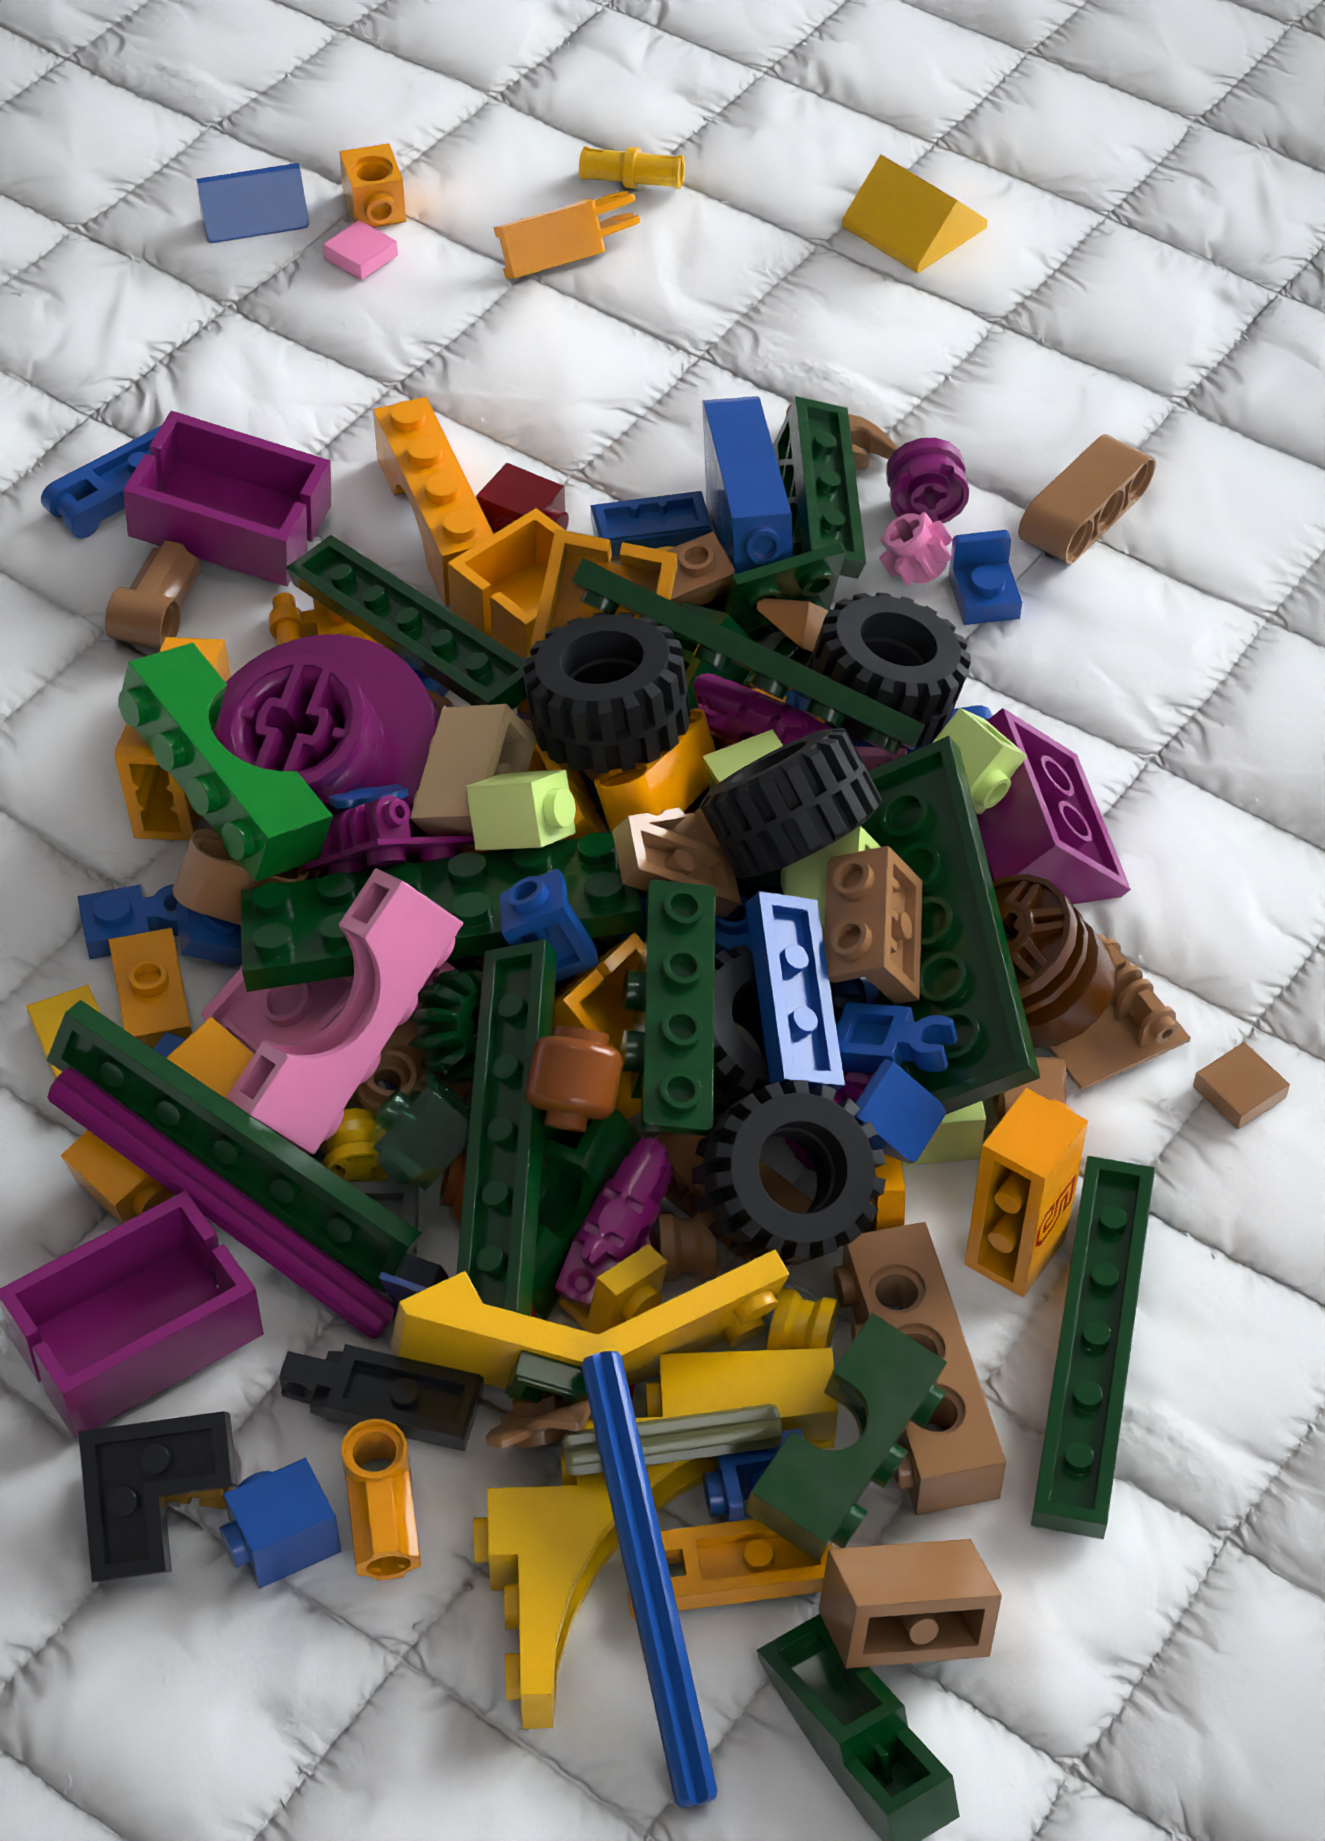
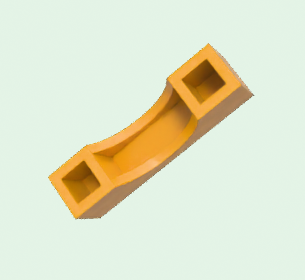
M427 397L373 409L378 463L393 495L406 493L421 534L428 570L444 605L448 606L450 605L447 563L493 535V531Z

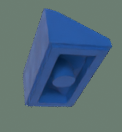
M299 163L196 179L202 223L209 243L303 229L309 226Z

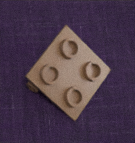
M1098 934V936L1108 946L1116 967L1114 992L1102 1015L1084 1033L1060 1045L1047 1047L1054 1058H1064L1066 1073L1080 1091L1190 1042L1191 1038L1176 1020L1175 1011L1170 1006H1165L1153 992V984L1148 979H1142L1143 973L1139 967L1131 965L1120 952V944L1113 938L1106 939L1103 934Z

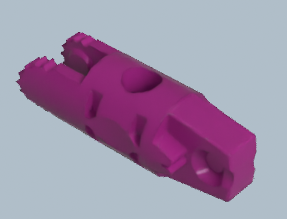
M709 673L700 674L699 677H695L696 681L693 682L694 698H696L697 703H701L697 704V709L704 711L710 731L738 743L773 729L784 746L814 732L832 729L798 708L731 680L723 679L721 676Z
M648 1136L647 1139L641 1138L638 1143H634V1147L629 1149L630 1154L625 1156L613 1179H608L605 1182L591 1210L573 1238L555 1289L561 1298L581 1309L590 1310L597 1277L640 1250L643 1241L661 1212L659 1205L668 1190L667 1185L672 1183L671 1178L674 1177V1168L669 1158H667L669 1154L663 1142L659 1143L657 1138L650 1139V1136Z

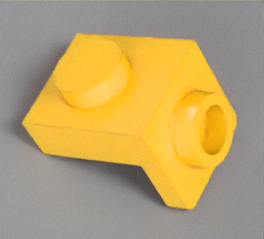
M648 1244L597 1277L589 1311L581 1309L563 1298L560 1300V1305L587 1332L599 1335L661 1304L662 1294L660 1292L668 1261Z

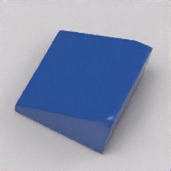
M884 1059L855 1103L860 1107V1110L854 1115V1118L859 1125L871 1121L877 1132V1135L868 1138L873 1150L883 1149L885 1155L911 1164L916 1162L945 1117L946 1110L938 1099L895 1062Z

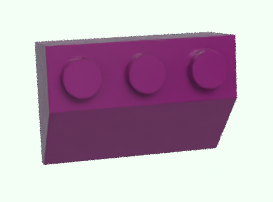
M1000 709L986 721L1024 752L1027 758L1010 778V788L1001 801L991 808H986L981 815L976 813L986 857L990 865L989 870L992 882L1001 877L1030 874L1045 878L1061 890L1072 905L1122 897L1131 888L1078 755L1006 709Z

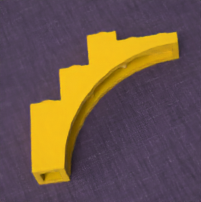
M832 1348L660 1354L659 1382L646 1383V1418H635L636 1422L770 1403L777 1406L783 1431L801 1428L804 1439L812 1445L821 1449L834 1448L838 1405L836 1400L824 1393L834 1370ZM587 1420L582 1430L594 1428L593 1420ZM561 1449L562 1486L487 1488V1517H473L474 1563H488L490 1591L504 1590L505 1630H519L520 1653H505L506 1701L521 1700L522 1729L553 1728L557 1674L573 1620L599 1572L620 1548L604 1472L579 1476L570 1475L565 1465L563 1449ZM714 1456L646 1466L656 1513L677 1496L702 1484L703 1473L714 1471Z

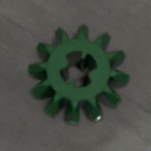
M481 970L444 971L439 976H434L432 984L425 985L418 993V1002L421 1009L414 1010L409 1017V1020L417 1025L418 1035L408 1045L417 1049H424L421 1068L428 1069L431 1072H439L441 1081L453 1084L466 1083L468 1080L473 1082L483 976Z

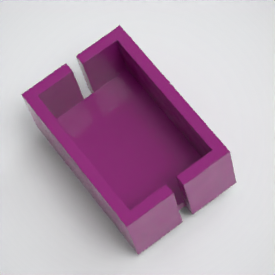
M171 410L150 444V455L144 454L123 489L128 536L158 546H162L165 540L183 544L188 552L201 560L288 587L291 578L286 567L307 552V541H313L331 508V460Z
M186 1190L0 1288V1308L9 1338L37 1381H42L47 1397L75 1439L79 1437L78 1431L92 1430L264 1335L256 1288L224 1244L219 1246L217 1233Z

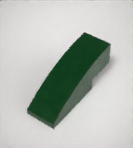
M820 1613L757 1649L761 1665L809 1743L838 1785L882 1841H922L960 1817L953 1775L908 1727L905 1705L870 1667L845 1668Z

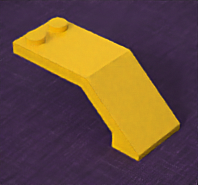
M775 1249L597 1335L483 1304L469 1276L464 1271L399 1301L391 1350L395 1356L480 1374L481 1377H484V1384L505 1390L511 1369L522 1350L582 1367L584 1358L592 1354L604 1351H618L622 1356L628 1386L659 1373L660 1354L700 1353L726 1340L729 1347H735L760 1334L766 1328L764 1321L769 1312L778 1305L777 1297L789 1276V1272ZM555 1394L556 1401H564L563 1396ZM586 1395L584 1398L577 1400L575 1402H581L585 1400L587 1401L588 1397Z

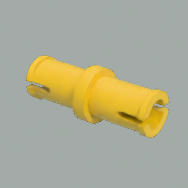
M584 146L579 159V176L581 180L622 182L625 188L636 189L638 184L681 189L685 176V158L683 155L670 156L641 153L639 147H628L626 151H616Z

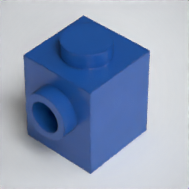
M306 1457L274 1472L262 1471L244 1479L237 1488L224 1493L229 1523L219 1527L222 1541L235 1568L248 1564L259 1589L341 1552L336 1515Z

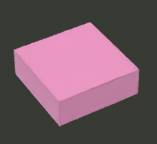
M361 220L356 221L323 244L324 259L360 280L365 279L398 256L396 240Z

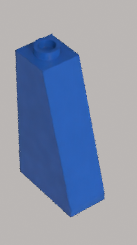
M759 396L702 400L707 510L722 547L735 569V574L793 557L792 513Z

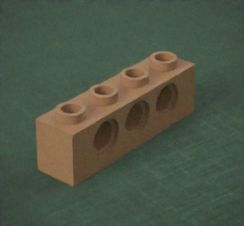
M926 1221L862 1233L853 1242L844 1245L842 1265L833 1267V1281L839 1305L841 1308L851 1306L856 1324L851 1326L852 1342L870 1315L874 1313L947 1362L936 1383L937 1386L947 1391L928 1422L940 1425L946 1430L933 1432L922 1429L913 1422L909 1424L897 1442L899 1446L908 1451L892 1476L897 1490L908 1489L916 1515L1000 1499L1007 1462ZM885 1305H899L905 1309L893 1310L885 1307Z

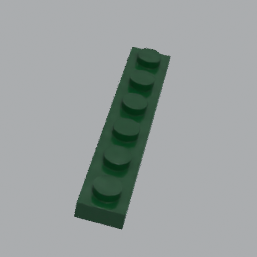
M328 536L286 567L294 586L472 706L507 704L513 710L527 698L523 677L525 659L334 536Z
M584 558L572 579L576 587L584 590L580 601L602 613L607 612V615H615L619 607L629 613H634L637 617L647 616L657 620V626H667L674 632V635L697 645L693 654L695 658L724 672H727L732 662L754 673L749 682L752 686L781 700L784 699L787 690L810 701L806 712L836 727H840L844 718L867 728L862 738L863 740L891 754L897 755L900 746L913 750L925 727L924 724Z
M546 939L487 950L484 953L456 1272L457 1275L466 1271L483 1304L531 1316L546 1112L528 1104L525 1099V1088L535 1042L542 1037L552 1035L558 952Z
M82 1000L65 1012L47 1057V1062L62 1072L66 1068L78 1070L322 1251L386 1293V1289L379 1279L381 1272L397 1277L406 1254L411 1255L422 1232Z
M1087 1156L1031 1526L1104 1540L1109 1516L1155 1167Z

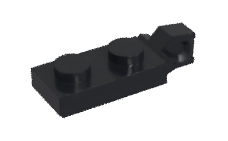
M345 1344L343 1352L328 1351L326 1359L288 1351L279 1375L282 1389L281 1395L283 1397L310 1404V1413L323 1418L326 1417V1420L355 1426L357 1423L369 1419H384L394 1423L407 1439L464 1452L484 1390V1377H481L480 1374Z

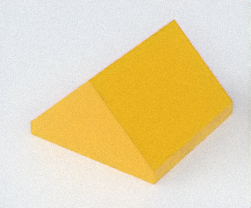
M880 154L843 216L842 227L914 272L919 273L985 230L988 220L957 199Z

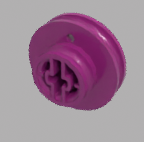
M341 634L307 636L291 640L263 652L246 663L226 681L227 687L213 733L222 746L231 754L244 762L260 768L275 771H297L332 815L344 812L349 808H334L329 803V796L347 793L348 791L364 787H381L393 784H401L402 787H407L408 796L401 798V800L408 804L410 813H412L414 796L420 786L429 755L430 742L435 735L441 712L418 675L397 654L382 645L355 636ZM205 819V821H206V823L209 825V827H210L211 829H213V827H212V826L209 824V822ZM409 819L411 837H421L424 831Z

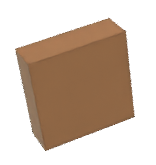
M1245 1042L1196 1072L1193 1087L1237 1129H1240L1287 1097L1290 1086L1277 1071Z

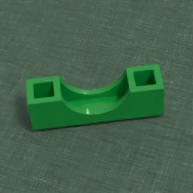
M192 642L129 661L122 691L118 698V707L123 719L130 727H134L152 749L160 767L165 771H169L188 795L192 808L199 815H203L223 840L228 854L241 863L255 882L319 859L333 815L297 771H275L251 765L231 754L217 740L213 730L216 728L227 684L197 646Z

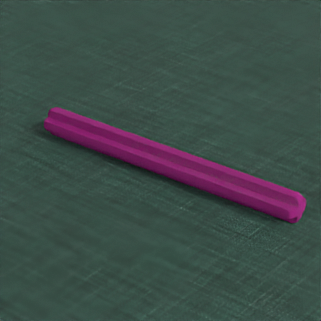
M66 1068L53 1081L47 1096L50 1103L175 1195L186 1190L205 1217L369 1338L376 1339L390 1325L397 1312L395 1303L78 1070Z

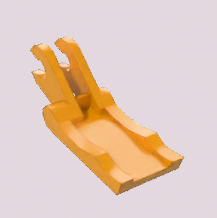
M623 191L603 196L595 201L594 199H585L557 210L493 227L495 236L499 237L506 264V268H503L505 278H518L605 252L603 237L640 223L639 215L634 216L633 213H625L599 222L598 215L634 202L636 200L635 194Z

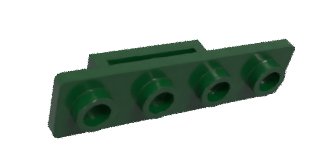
M651 880L646 891L645 947L637 970H626L622 991V1009L633 1011V1030L624 1031L621 1045L622 1071L631 1072V1098L641 1099V1127L646 1131L707 1136L713 1127L716 890L710 885Z

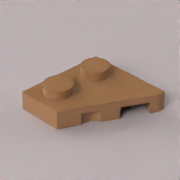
M679 807L663 810L658 816L651 815L650 813L630 815L612 830L623 884L643 891H647L651 880L713 886L716 890L715 915L726 918L742 904L734 870L701 808L697 809L694 813L684 814Z

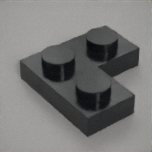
M221 1411L78 1431L92 1582L172 1572L165 1497L238 1487L231 1416L229 1412Z

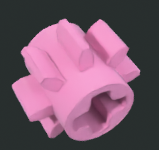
M922 512L920 515L909 513L896 518L889 524L884 536L880 539L887 550L879 557L880 561L891 577L899 574L905 585H910L912 582L923 584L936 579L946 568L947 561H950L952 558L945 547L952 541L950 534L941 520L932 523L926 512Z

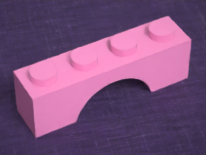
M375 868L339 923L340 929L349 942L354 959L353 986L344 1008L330 1025L309 1038L295 1042L263 1040L226 1098L255 1119L314 1155L321 1143L332 1137L339 1128L344 1116V1107L359 1084L367 1081L376 1071L381 1060V1050L395 1028L406 1022L414 1012L418 1003V993L432 971L440 967L452 953L455 945V936L463 922L404 881Z

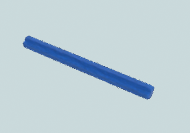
M618 1351L595 1353L584 1358L581 1369L674 1800L678 1807L682 1808L703 1805L713 1801L717 1796L718 1790L622 1356Z

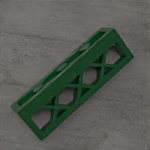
M795 396L773 444L792 513L793 557L841 542L846 553L839 575L858 579L866 564L848 408Z

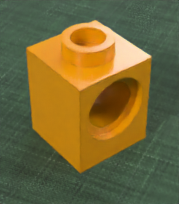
M390 143L339 151L343 195L353 223L361 220L371 227L406 222L403 178Z

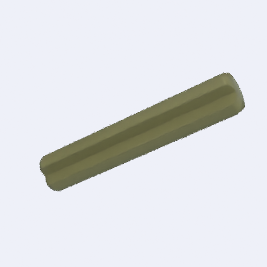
M770 1403L636 1422L646 1466L776 1448L782 1442L783 1433L777 1406ZM594 1428L570 1431L564 1435L563 1453L565 1465L570 1475L579 1476L604 1472Z

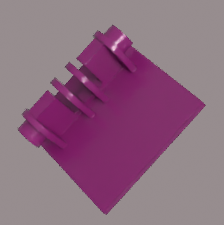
M387 795L333 815L319 859L301 865L302 871L328 870L329 874L336 872L353 873L366 871L368 868H385L401 862L418 863L450 858L457 855L458 849L475 844L474 836L411 837L409 826L411 813L408 804L395 796Z

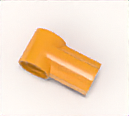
M369 1419L357 1423L347 1432L342 1441L341 1448L356 1573L358 1576L372 1577L377 1581L403 1578L409 1571L421 1567L408 1445L404 1433L394 1423L384 1419ZM373 1459H386L393 1462L386 1469L378 1472L366 1471L361 1468L365 1463Z

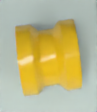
M352 1108L344 1110L343 1120L337 1131L319 1146L327 1154L322 1165L348 1183L384 1181L391 1172L388 1151L381 1146L385 1138L383 1119L377 1113L368 1109Z
M782 1287L777 1299L778 1305L774 1309L767 1350L830 1348L836 1324L838 1300L829 1297H823L816 1302L802 1299L797 1290Z

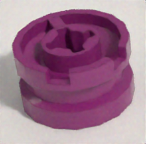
M919 438L903 444L893 452L887 462L886 478L890 488V504L897 517L909 513L920 515L922 512H926L932 523L939 520L942 523H946L963 511L968 503L969 486L965 476L964 459L957 447L949 441L939 438Z

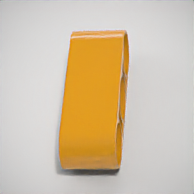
M690 709L691 717L688 718L689 727L686 734L678 736L679 744L671 751H661L660 759L649 764L645 762L636 763V769L622 772V769L609 770L608 774H600L594 783L610 833L630 815L650 813L651 815L658 816L663 810L679 807L684 812L709 786L703 756L715 752L716 749L703 710Z

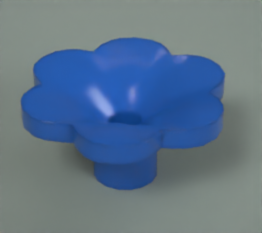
M401 784L364 787L348 791L347 793L329 796V803L334 808L351 809L387 795H392L399 799L408 796L407 787H402Z

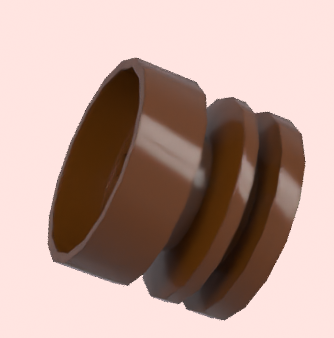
M1030 874L1001 877L993 881L1033 1048L1057 1046L1081 1035L1102 1015L1114 992L1116 967L1108 946L1094 929L1083 920L1080 912L1071 904L1066 895L1048 879Z

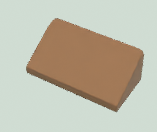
M768 598L758 600L756 608L793 642L810 652L814 650L823 621L828 613V610L809 601Z

